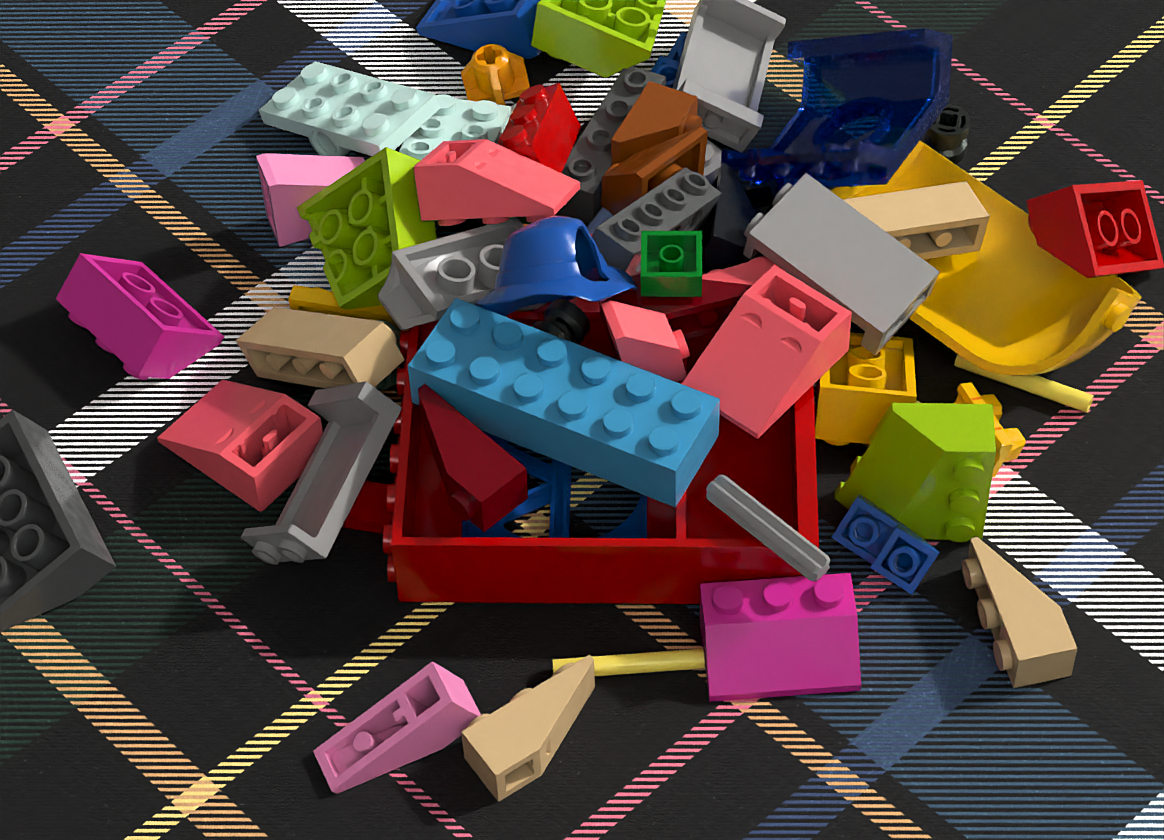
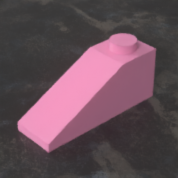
M432 661L313 750L331 791L339 794L444 749L462 735L461 731L466 729L470 722L481 714L463 679Z

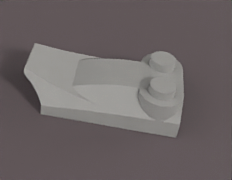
M513 217L503 223L481 226L393 251L388 277L378 293L379 301L401 331L440 320L455 298L475 305L477 301L494 290L496 275L499 273L502 250L508 236L525 226L517 217ZM538 303L536 305H530L520 309H538L544 306L546 303Z

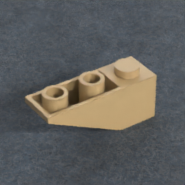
M971 538L968 558L962 561V573L968 589L975 588L979 598L977 609L982 627L985 630L991 629L995 640L993 652L999 670H1007L1013 688L1072 676L1077 646L1061 607L980 538Z
M590 654L576 663H567L561 666L548 680L533 689L526 688L521 690L508 704L491 714L486 713L476 717L466 729L461 731L465 760L498 802L542 776L595 688L594 659Z

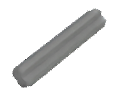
M718 475L714 481L708 484L706 497L711 503L808 580L815 582L826 574L830 568L829 556L725 475Z

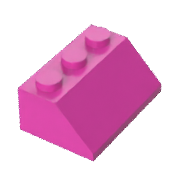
M80 253L56 297V300L70 312L68 317L74 323L87 328L96 337L95 342L99 347L115 354L124 363L123 369L128 374L141 380H147L148 377L170 379L220 345L225 337L143 262Z
M851 573L826 574L815 582L808 580L805 576L700 584L699 617L709 702L861 691L858 618Z

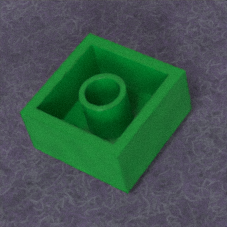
M641 231V297H702V231Z

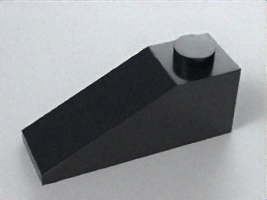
M722 163L711 183L722 194L702 229V273L704 274L714 269H725L750 261L749 258L743 255L747 241L744 232L757 213L732 167L725 163ZM758 252L753 258L764 255Z

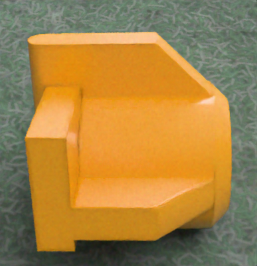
M489 44L477 49L473 53L471 61L461 71L467 100L470 101L488 100L496 102L498 105L506 106L505 100L519 97L523 91L530 88L523 57L507 51L505 47L497 44Z

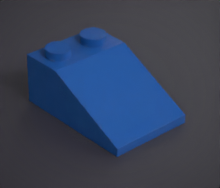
M436 0L416 27L418 34L473 51L485 45L497 44L505 47L507 51L523 57V59H531L542 52V50L531 46L537 3L540 0Z

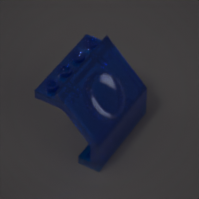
M927 28L788 42L787 59L804 63L802 100L798 111L768 149L750 148L748 149V154L722 150L721 165L722 163L730 165L733 171H738V179L750 180V185L775 179L778 184V190H781L787 183L794 186L805 173L825 187L886 185L949 103L953 35Z

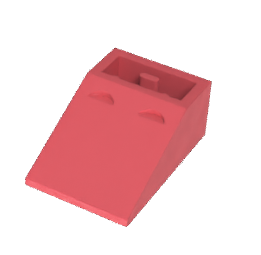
M487 139L443 141L413 167L421 221L438 220V224L441 226L458 225L465 222L466 219L481 218L484 224L503 223L508 221L510 217H526L527 222H535L543 218L553 217L580 189V181Z
M773 265L742 295L682 384L719 398L720 415L758 439L849 350L852 312Z
M222 379L158 436L157 439L160 444L262 512L301 476L323 434L321 418L286 394Z

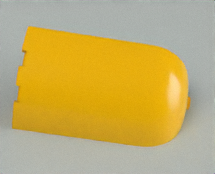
M900 130L894 133L878 156L861 171V176L864 178L863 181L852 188L844 183L831 190L839 198L849 199L965 181L969 184L990 215L980 251L923 259L940 272L931 294L909 319L965 360L986 371L1011 376H1030L1063 368L1081 359L1102 344L1113 332L1120 330L1128 320L1130 313L1141 300L1140 294L1117 275L1086 278L1037 246L1035 236L1028 224L1029 214L918 138Z

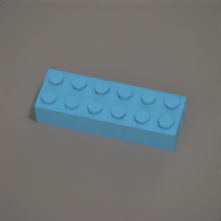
M458 298L454 299L408 364L412 403L419 405L418 388L426 384L484 432L675 508L719 437V398Z

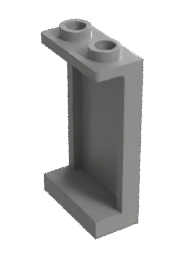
M700 0L693 11L673 84V89L698 97L697 116L702 118L701 126L708 131L707 137L741 153L761 129L764 115L758 113L757 110L773 45L786 23L784 17L749 0Z
M805 173L794 186L787 183L779 191L772 203L774 207L766 215L760 212L751 220L744 232L747 241L743 255L751 260L758 252L762 253L788 274L852 312L851 321L865 331L860 345L876 355L929 297L940 271Z
M364 381L315 390L308 407L328 421L321 438L276 525L245 528L241 535V539L254 547L252 553L259 559L273 565H278L279 562L294 561L303 563L304 560L324 559L327 557L402 409L368 382Z

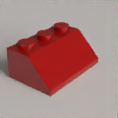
M560 83L545 88L539 84L523 91L499 138L498 145L562 173L582 127Z
M1143 180L1072 185L1026 200L1029 211L1028 224L1035 236L1037 246L1086 278L1154 271L1164 268Z

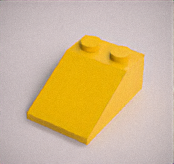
M850 332L849 350L816 382L815 439H821L828 444L836 446L847 445L850 442L870 444L869 437L891 403H916L913 338L892 336L883 348L874 355L860 345L864 333Z

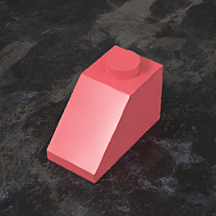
M611 300L601 303L617 360L675 382L686 378L687 375L682 360L690 357L686 340L681 329L672 332L664 313Z

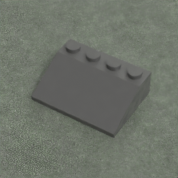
M11 410L0 419V632L79 598L116 567L48 431L14 410Z

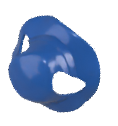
M553 216L537 220L508 236L502 250L499 273L496 275L494 290L477 301L475 305L502 316H507L520 308L538 303L553 302L557 299L571 300L578 297L590 302H601L620 292L629 289L634 291L637 289V285L627 272L607 265L587 227L580 219ZM602 277V278H604V279L607 280V281H597V280H599V279Z

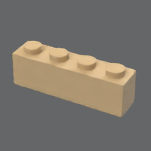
M966 181L842 199L922 259L980 251L990 217Z
M273 307L235 340L257 377L319 388H330L364 381L376 387L405 360L396 345L397 339L394 332L382 321Z

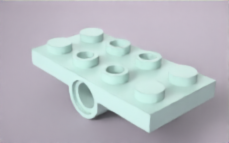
M315 61L303 68L300 75L285 88L277 91L272 99L258 111L264 124L308 137L311 145L320 156H345L351 150L373 156L385 147L393 150L399 147L440 109L436 94Z
M446 94L436 95L440 109L403 142L399 152L422 160L443 141L487 139L498 144L499 138L510 119L511 106L498 105L488 100L470 101L455 99Z

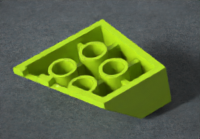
M540 0L537 3L531 46L546 52L553 58L565 60L607 78L622 71L623 68L627 69L650 59L667 0Z
M385 147L296 207L300 217L307 220L310 224L312 232L308 236L313 247L320 249L325 259L323 270L340 308L355 309L382 305L379 301L378 293L388 277L392 252L437 239L435 221H421L413 168L421 160Z
M891 403L869 437L870 445L862 457H856L850 466L851 474L846 482L841 481L835 489V499L849 510L860 494L900 521L922 539L966 542L971 538L978 537L982 540L996 456L993 404Z

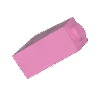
M266 153L256 156L267 219L279 247L309 239L308 235L312 232L310 224L307 220L300 217L296 207L365 161L363 157Z

